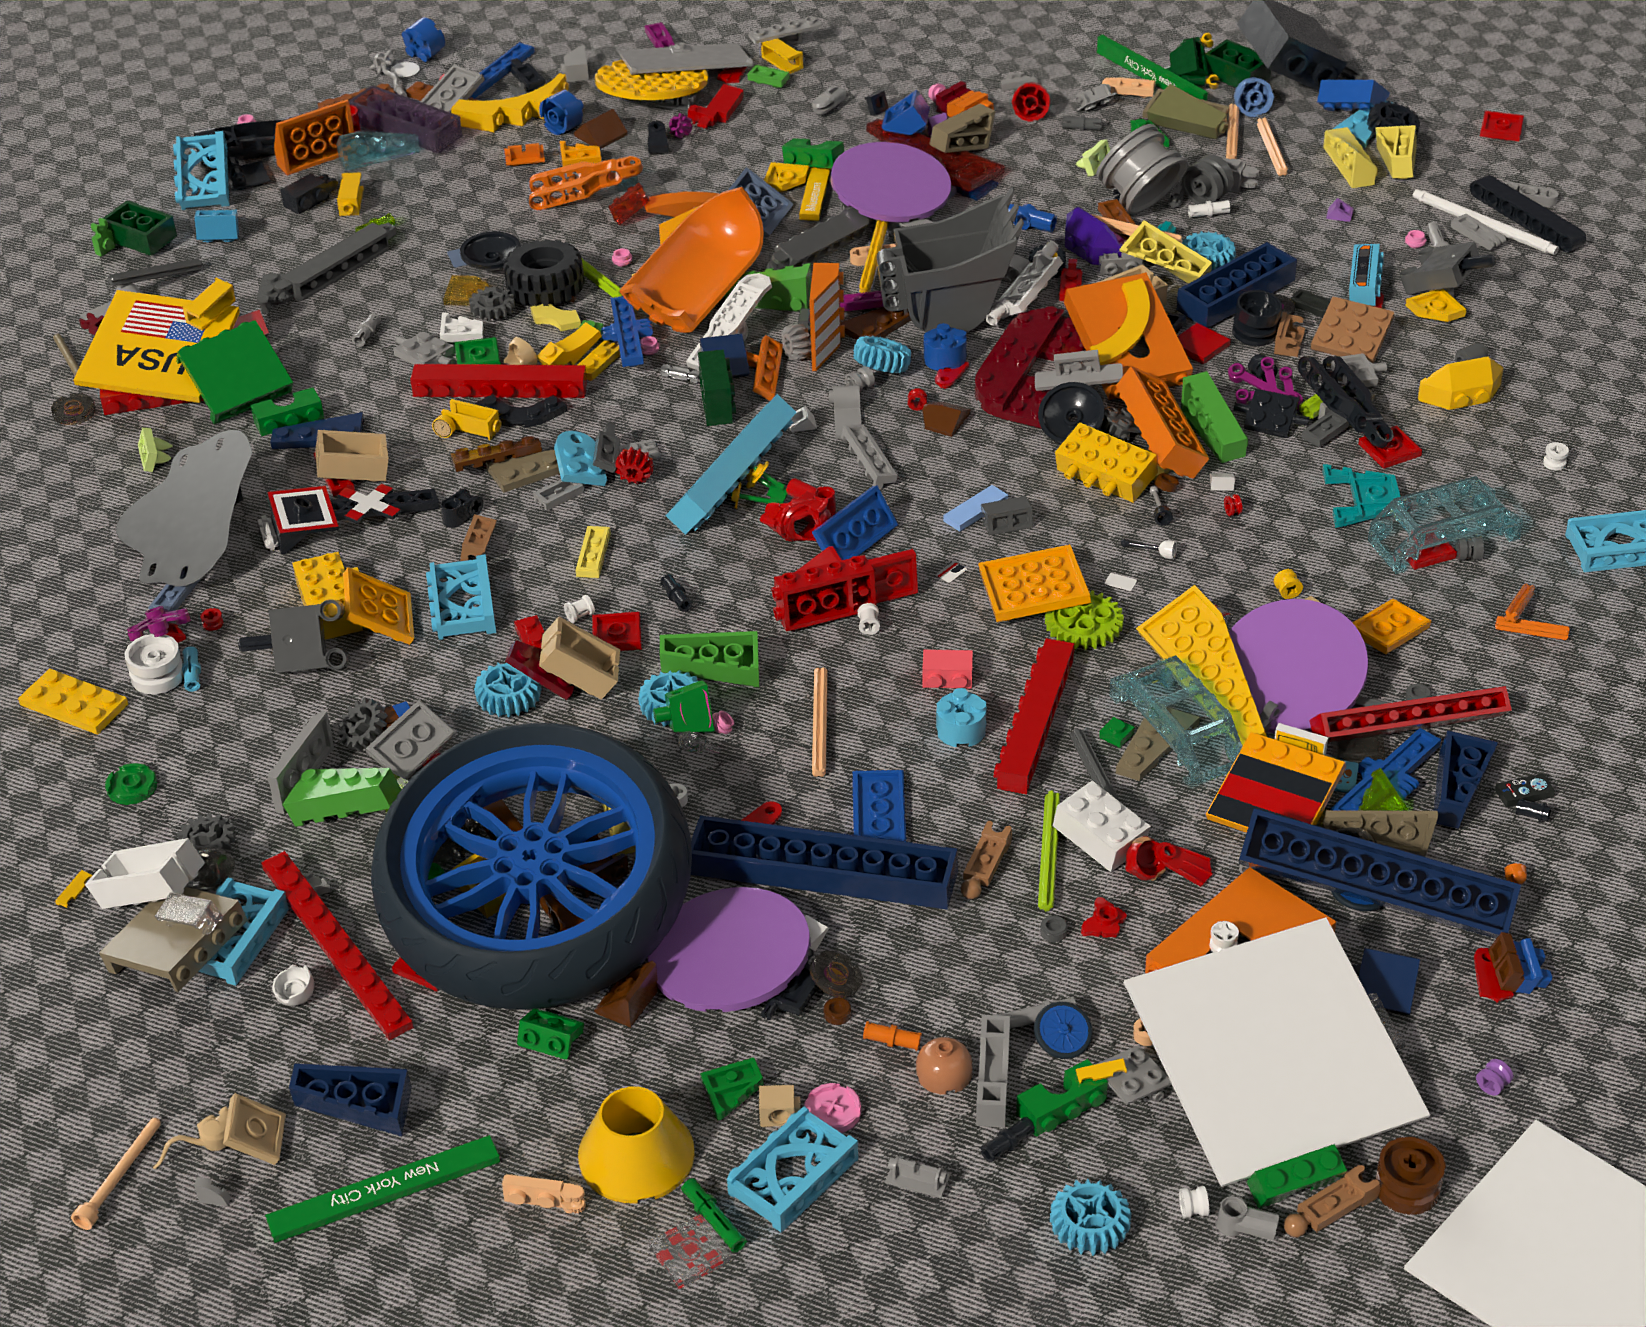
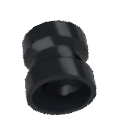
M1259 353L1250 359L1248 369L1257 378L1266 382L1265 373L1261 369V360L1266 356ZM1265 363V364H1264V366H1270V365H1271L1270 363ZM1274 364V369H1273V371H1274V376L1276 377V375H1277V373H1278V368H1277V366Z

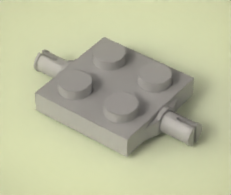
M421 332L411 339H406L401 335L395 338V343L399 345L393 348L394 356L413 365L454 364L452 359L447 358L454 354V345L429 333Z
M1364 353L1340 356L1366 387L1377 386L1378 377L1375 372L1387 371L1386 362L1373 364L1367 360ZM1332 361L1331 363L1332 371H1334L1335 369L1334 361ZM1344 374L1343 383L1345 385L1347 382V377Z

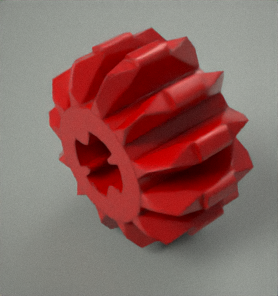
M632 446L629 450L623 449L615 462L616 473L620 475L621 480H628V484L631 481L637 485L640 482L646 483L654 470L653 458L649 457V452L643 453L641 448L635 450Z

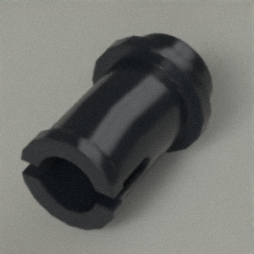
M1520 798L1517 803L1516 814L1538 819V822L1542 823L1543 821L1548 822L1552 808L1547 806V803L1538 804Z

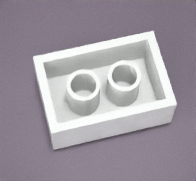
M1094 781L1089 782L1058 804L1053 822L1054 828L1110 872L1126 861V853L1132 841L1139 837L1148 836L1151 827Z

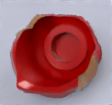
M1149 836L1133 840L1126 853V871L1142 881H1154L1157 877L1161 876L1165 872L1166 867L1159 863L1154 855L1155 847L1159 842Z

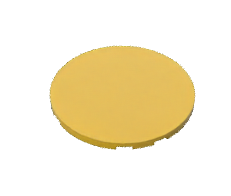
M623 60L614 61L612 66L604 65L595 74V84L601 91L616 97L635 100L679 98L702 90L708 83V73L705 69L631 75Z

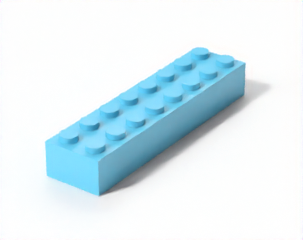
M777 394L750 421L665 516L685 535L691 529L696 531L704 522L702 518L707 520L715 512L716 507H719L727 498L726 492L730 494L738 486L739 482L737 479L741 482L750 471L748 467L752 469L761 460L759 454L764 456L772 447L770 442L774 444L783 435L781 430L785 432L793 424L791 418L797 412Z

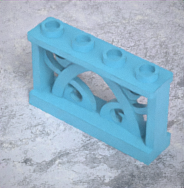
M217 131L212 135L183 138L176 136V144H173L174 155L177 156V159L174 160V169L177 172V175L174 176L175 186L178 187V191H175L176 203H180L182 210L191 207L220 204L222 207L230 206L227 142L224 132ZM187 148L199 149L198 153L193 149H190L192 152L190 155L184 153ZM209 156V159L215 157L216 159L214 161H208L206 157ZM202 160L207 166L217 168V170L208 173L203 182L190 173ZM211 178L217 179L215 182H209ZM190 189L193 190L192 195L196 194L198 189L201 190L197 196L186 195V192Z
M1646 510L1577 517L1568 520L1565 536L1570 540L1577 553L1583 572L1646 566ZM1620 533L1635 538L1631 543L1627 544L1606 541L1612 534Z
M486 554L477 555L475 560L437 565L434 562L429 563L430 571L426 572L428 586L431 587H428L429 601H434L429 602L431 616H435L431 618L433 632H438L439 640L444 639V636L486 631L487 634L496 633ZM443 578H446V580H448V581H446V582H441V581H439V580H440V579H443ZM461 587L469 594L478 595L469 599L464 607L448 600ZM446 617H452L451 621H444V619Z
M228 877L223 885L218 887L216 895L247 900L246 905L241 907L247 919L250 917L252 923L246 922L243 925L245 933L231 937L198 972L226 979L228 984L236 986L289 908L285 891L275 889L272 892L236 882L233 878ZM218 957V958H220L224 963L215 961L214 959H216V958Z
M803 1106L797 1113L791 1114L778 1131H773L763 1145L758 1149H754L739 1167L731 1170L727 1177L728 1195L733 1198L736 1197L770 1221L773 1228L782 1233L858 1160V1141L850 1135L846 1137L810 1113L809 1109ZM807 1129L817 1135L815 1143H810L808 1133L803 1139L798 1137ZM823 1140H825L835 1148L822 1145ZM806 1156L805 1169L807 1175L804 1178L791 1176L777 1181L776 1165L779 1159ZM813 1157H816L815 1162H820L816 1167L811 1164ZM757 1177L760 1180L753 1183V1187L762 1188L766 1185L768 1187L761 1191H752L746 1186ZM788 1185H795L790 1191L787 1190ZM771 1195L776 1205L773 1206L763 1198Z

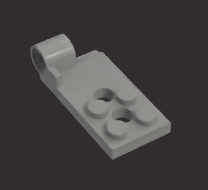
M322 710L319 714L313 715L312 718L304 722L303 730L287 751L283 752L281 759L268 773L267 780L277 813L286 814L287 811L283 806V802L300 779L302 773L306 769H319L334 749L327 711Z

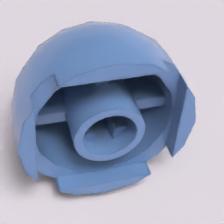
M1255 77L1247 78L1240 82L1234 93V102L1239 107V111L1249 117H1258L1257 115L1266 113L1272 106L1274 99L1270 84L1261 78Z

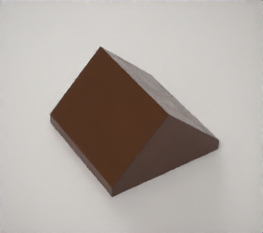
M614 108L584 123L574 132L576 138L591 146L600 147V149L628 135Z
M652 960L640 965L626 977L614 983L594 1009L596 1014L631 1028L659 990L657 987L656 963Z

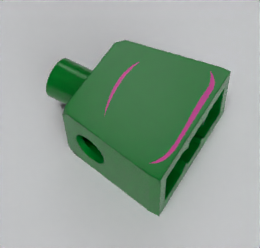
M703 680L666 693V706L653 708L655 723L669 721L673 732L714 731L708 686Z

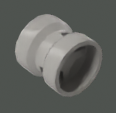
M867 366L859 368L856 373L846 374L845 384L859 385L861 392L863 388L867 389L874 386L875 378L872 371Z

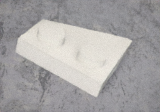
M442 313L441 340L454 343L483 339V321L471 320L459 316L457 320L449 318V313Z

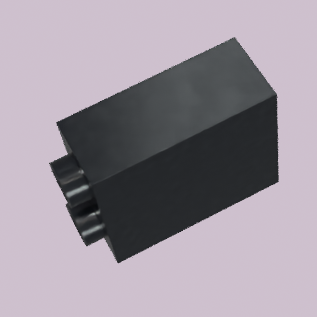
M1253 0L1237 23L1267 69L1317 91L1320 89L1321 80H1336L1348 64L1315 18L1275 0Z

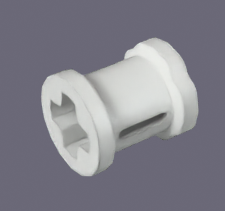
M584 595L581 600L574 603L568 602L564 604L565 614L571 623L577 622L578 618L585 615L591 616L595 613L594 605L588 595Z
M865 603L858 608V617L861 619L859 630L863 634L873 635L879 631L880 622L877 619L879 609L875 604Z

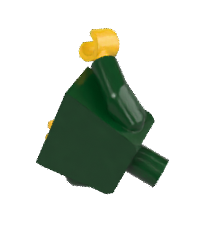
M1205 33L1202 38L1192 37L1183 39L1177 48L1170 53V65L1165 67V69L1196 86L1209 84L1210 88L1217 89L1219 85L1211 82L1219 80L1218 76L1213 74L1209 78L1205 77L1208 76L1204 47L1210 48L1214 45L1213 40H1211L1212 35Z

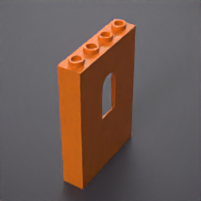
M1147 273L1066 289L1065 307L1085 350L1089 351L1091 346L1097 345L1113 336L1125 321L1128 310L1122 284L1142 278L1150 301L1149 318L1143 334L1150 353L1144 358H1137L1132 356L1128 350L1120 359L1110 364L1122 363L1123 375L1130 366H1133L1164 380L1168 387L1183 385V377L1192 375L1193 367ZM1118 382L1101 384L1108 400L1121 399L1120 393L1116 388Z
M1249 867L1146 955L1145 974L1207 955L1211 951L1209 946L1211 928L1220 921L1233 923L1238 928L1239 933L1251 941L1323 918L1328 919L1335 933L1336 921Z

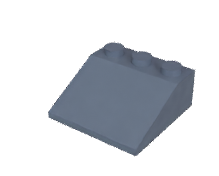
M746 167L728 190L742 187L749 194L750 199L757 207L761 216L764 237H769L793 206V203Z

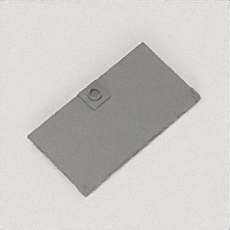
M679 42L663 48L619 50V55L630 70L631 75L653 72L753 67L752 59L746 55L738 43L688 46L685 43Z

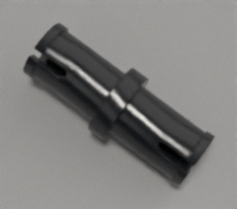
M664 575L660 580V585L666 590L669 600L675 602L681 612L689 611L692 608L693 602L686 595L684 587L676 582L673 575Z
M1023 1117L1010 1128L1001 1129L994 1139L980 1147L983 1158L987 1162H993L1007 1150L1013 1151L1016 1149L1019 1142L1035 1132L1033 1130L1035 1127L1031 1120Z

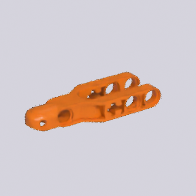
M628 156L599 163L582 161L534 174L529 180L530 190L532 191L529 197V205L534 210H543L588 198L602 188L617 185L624 179L639 175L643 170V165L639 158ZM634 160L635 164H631L630 161ZM558 175L562 177V181L554 182L552 177ZM539 180L544 185L542 187H535L533 183ZM560 192L562 193V197L554 198L552 197V193ZM541 197L544 201L542 203H535L533 198Z

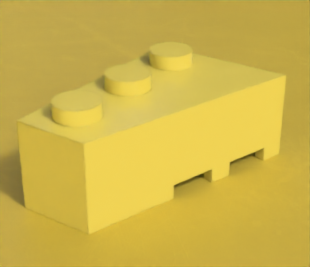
M1416 125L1376 127L1377 149L1392 178H1412L1417 148Z

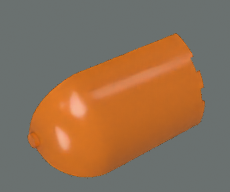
M742 187L731 189L714 196L696 208L619 290L621 295L637 311L641 308L649 314V319L660 326L664 324L669 325L676 332H693L754 263L761 251L764 237L763 223L759 211L750 199L749 194Z

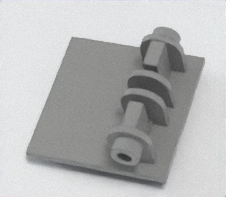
M1139 1045L1097 1063L1124 1059L1127 1073L1123 1071L1113 1074V1077L1105 1079L1108 1081L1111 1089L1126 1105L1146 1096L1150 1100L1158 1102L1164 1097L1163 1089L1172 1085L1169 1077Z

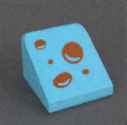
M1344 761L1346 769L1334 791L1348 793L1356 786L1359 764Z

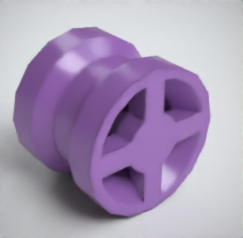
M1499 1059L1490 1060L1486 1064V1069H1482L1476 1075L1479 1087L1487 1094L1493 1096L1500 1094L1504 1085H1508L1513 1080L1512 1070L1505 1062Z

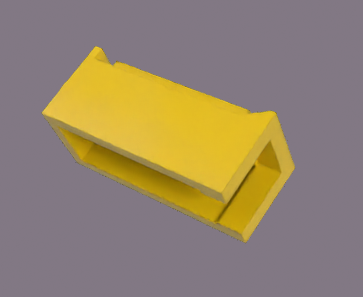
M778 38L761 42L762 58L777 68L787 71L789 74L803 69L802 51L795 50Z
M361 172L341 173L342 179L337 198L339 216L359 215L364 187L360 186Z
M216 277L214 283L189 305L182 307L186 323L202 331L236 301L233 285Z
M451 399L449 401L451 411L446 409L441 411L442 415H446L454 421L455 430L488 437V440H491L501 428L499 413L495 409Z

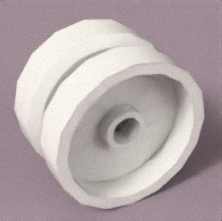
M149 634L135 639L128 645L125 651V661L131 683L137 691L155 695L168 692L182 682L184 678L182 671L183 662L180 657L178 643L173 637L166 634L154 637L153 634Z

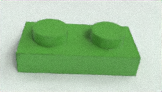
M755 65L748 73L749 81H754L758 84H768L773 87L782 88L790 79L789 72L759 65Z

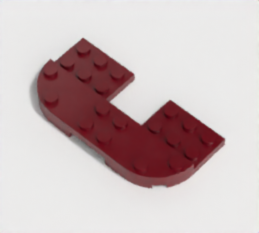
M1054 306L1034 309L1018 314L1010 322L975 376V399L981 403V408L985 412L1001 419L1041 428L1038 410L1042 399L1050 390L1036 391L1035 377L1027 376V373L1037 358L1054 361V354L1086 351L1071 318L1064 317L1063 309H1057Z

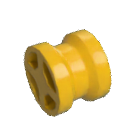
M1292 569L1282 570L1274 577L1273 583L1279 589L1284 599H1293L1303 590L1301 581Z

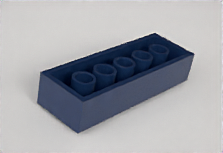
M1266 242L1179 288L1176 310L1196 323L1208 328L1235 313L1237 299L1242 293L1251 290L1273 293L1295 281L1297 259Z

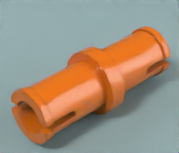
M869 1021L866 1022L863 1039L865 1040L869 1039L887 1043V1047L893 1048L896 1045L916 1051L919 1050L922 1036L920 1032L916 1033L898 1029L897 1025L892 1024L889 1027L870 1023Z

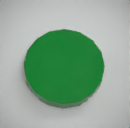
M139 763L125 764L119 767V771L111 772L105 781V789L109 798L123 805L140 803L154 794L157 788L155 772L150 770L149 766Z

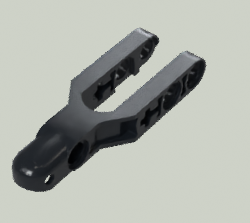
M1303 356L1299 359L1298 372L1331 411L1345 418L1358 433H1363L1375 447L1386 448L1389 446L1393 439L1392 429L1386 424L1380 412L1372 404L1369 389L1340 356H1328L1323 360L1322 364L1313 356ZM1308 361L1310 362V370H1309V371H1307V367H1306ZM1332 361L1335 362V369H1334V371H1332V369H1331V363H1332ZM1344 374L1347 377V382L1345 385L1343 383ZM1319 375L1322 377L1321 385L1318 383Z

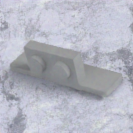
M808 16L805 19L791 20L788 23L775 24L764 29L758 28L748 32V36L755 44L778 38L787 45L792 46L802 43V32L822 28V23L817 17Z
M1098 350L1054 354L1055 370L1036 372L1035 389L1036 391L1050 390L1067 382H1080L1087 385L1119 382L1123 377L1122 363L1100 365Z

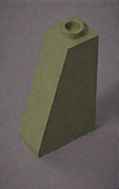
M1171 84L1166 87L1147 111L1148 120L1154 125L1217 139L1228 128L1227 114Z

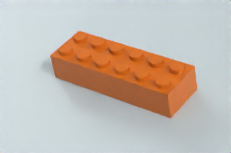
M1130 366L1116 384V388L1120 393V398L1127 406V411L1133 416L1135 425L1139 427L1142 433L1141 436L1148 443V449L1156 454L1157 464L1161 468H1168L1179 476L1183 477L1185 475L1194 479L1209 460L1208 455L1165 381Z

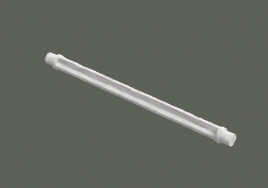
M1416 189L1413 193V198L1418 199L1421 203L1428 204L1457 217L1468 214L1500 234L1541 250L1546 254L1556 255L1559 247L1553 245L1550 241L1447 201L1427 191Z

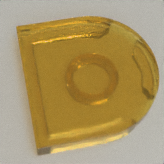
M451 275L443 298L444 305L470 306L469 298H472V293L478 294L477 290H485L488 284L476 276Z

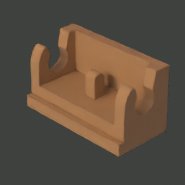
M1283 312L1276 334L1274 354L1298 357L1305 328L1294 326L1293 322L1303 323L1304 319L1302 317L1288 315L1287 312Z
M474 514L462 544L460 561H467L469 555L476 557L485 553L497 520Z

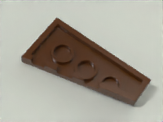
M881 307L843 321L841 325H845L846 335L857 340L865 336L884 338L912 320L908 309L889 311L885 307Z

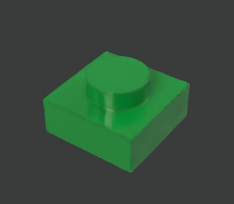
M1113 717L1100 730L1099 738L1121 748L1134 735L1135 727Z

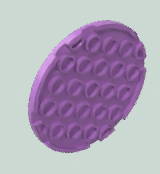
M872 142L850 148L836 159L831 172L832 188L846 206H852L859 210V214L887 222H909V219L919 218L921 220L934 215L936 210L942 209L947 203L951 190L949 174L938 160L920 149L899 143Z
M1287 599L1271 602L1246 614L1229 631L1258 713H1262L1263 708L1269 701L1277 704V709L1281 711L1278 717L1271 722L1272 726L1267 732L1275 734L1278 723L1312 732L1309 721L1311 718L1320 713L1351 709L1365 687L1368 675V656L1364 640L1356 626L1344 614L1326 604L1304 599Z
M726 888L700 895L684 903L667 936L664 937L655 951L648 956V962L653 960L656 963L657 987L670 1000L683 1003L686 1008L704 1012L707 1009H722V1012L737 1011L767 1001L788 987L787 983L795 975L798 976L808 960L807 955L809 947H811V939L804 915L787 898L758 888Z

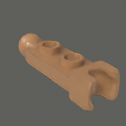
M988 821L986 823L982 836L963 872V880L965 881L962 883L960 890L965 898L975 899L981 894V885L989 886L1004 853L1007 852L1011 844L1012 828L1010 826H1006L1002 832H994L992 830L993 822Z
M1363 1165L1356 1166L1346 1172L1345 1177L1298 1204L1297 1212L1299 1214L1288 1215L1284 1221L1286 1233L1291 1237L1303 1236L1307 1231L1308 1225L1316 1232L1320 1231L1357 1207H1364L1374 1201L1380 1192V1182L1378 1180H1372L1368 1183L1362 1182V1173L1365 1167Z

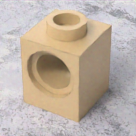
M794 1085L759 1086L760 1127L783 1126L791 1114L797 1113L800 1110V1097H794Z

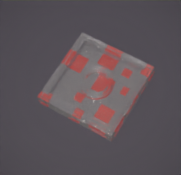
M701 1214L649 1240L650 1249L678 1289L731 1262V1255Z

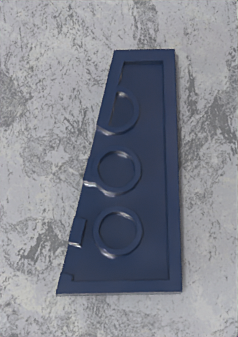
M363 412L275 428L272 431L271 448H315L318 430L362 433Z

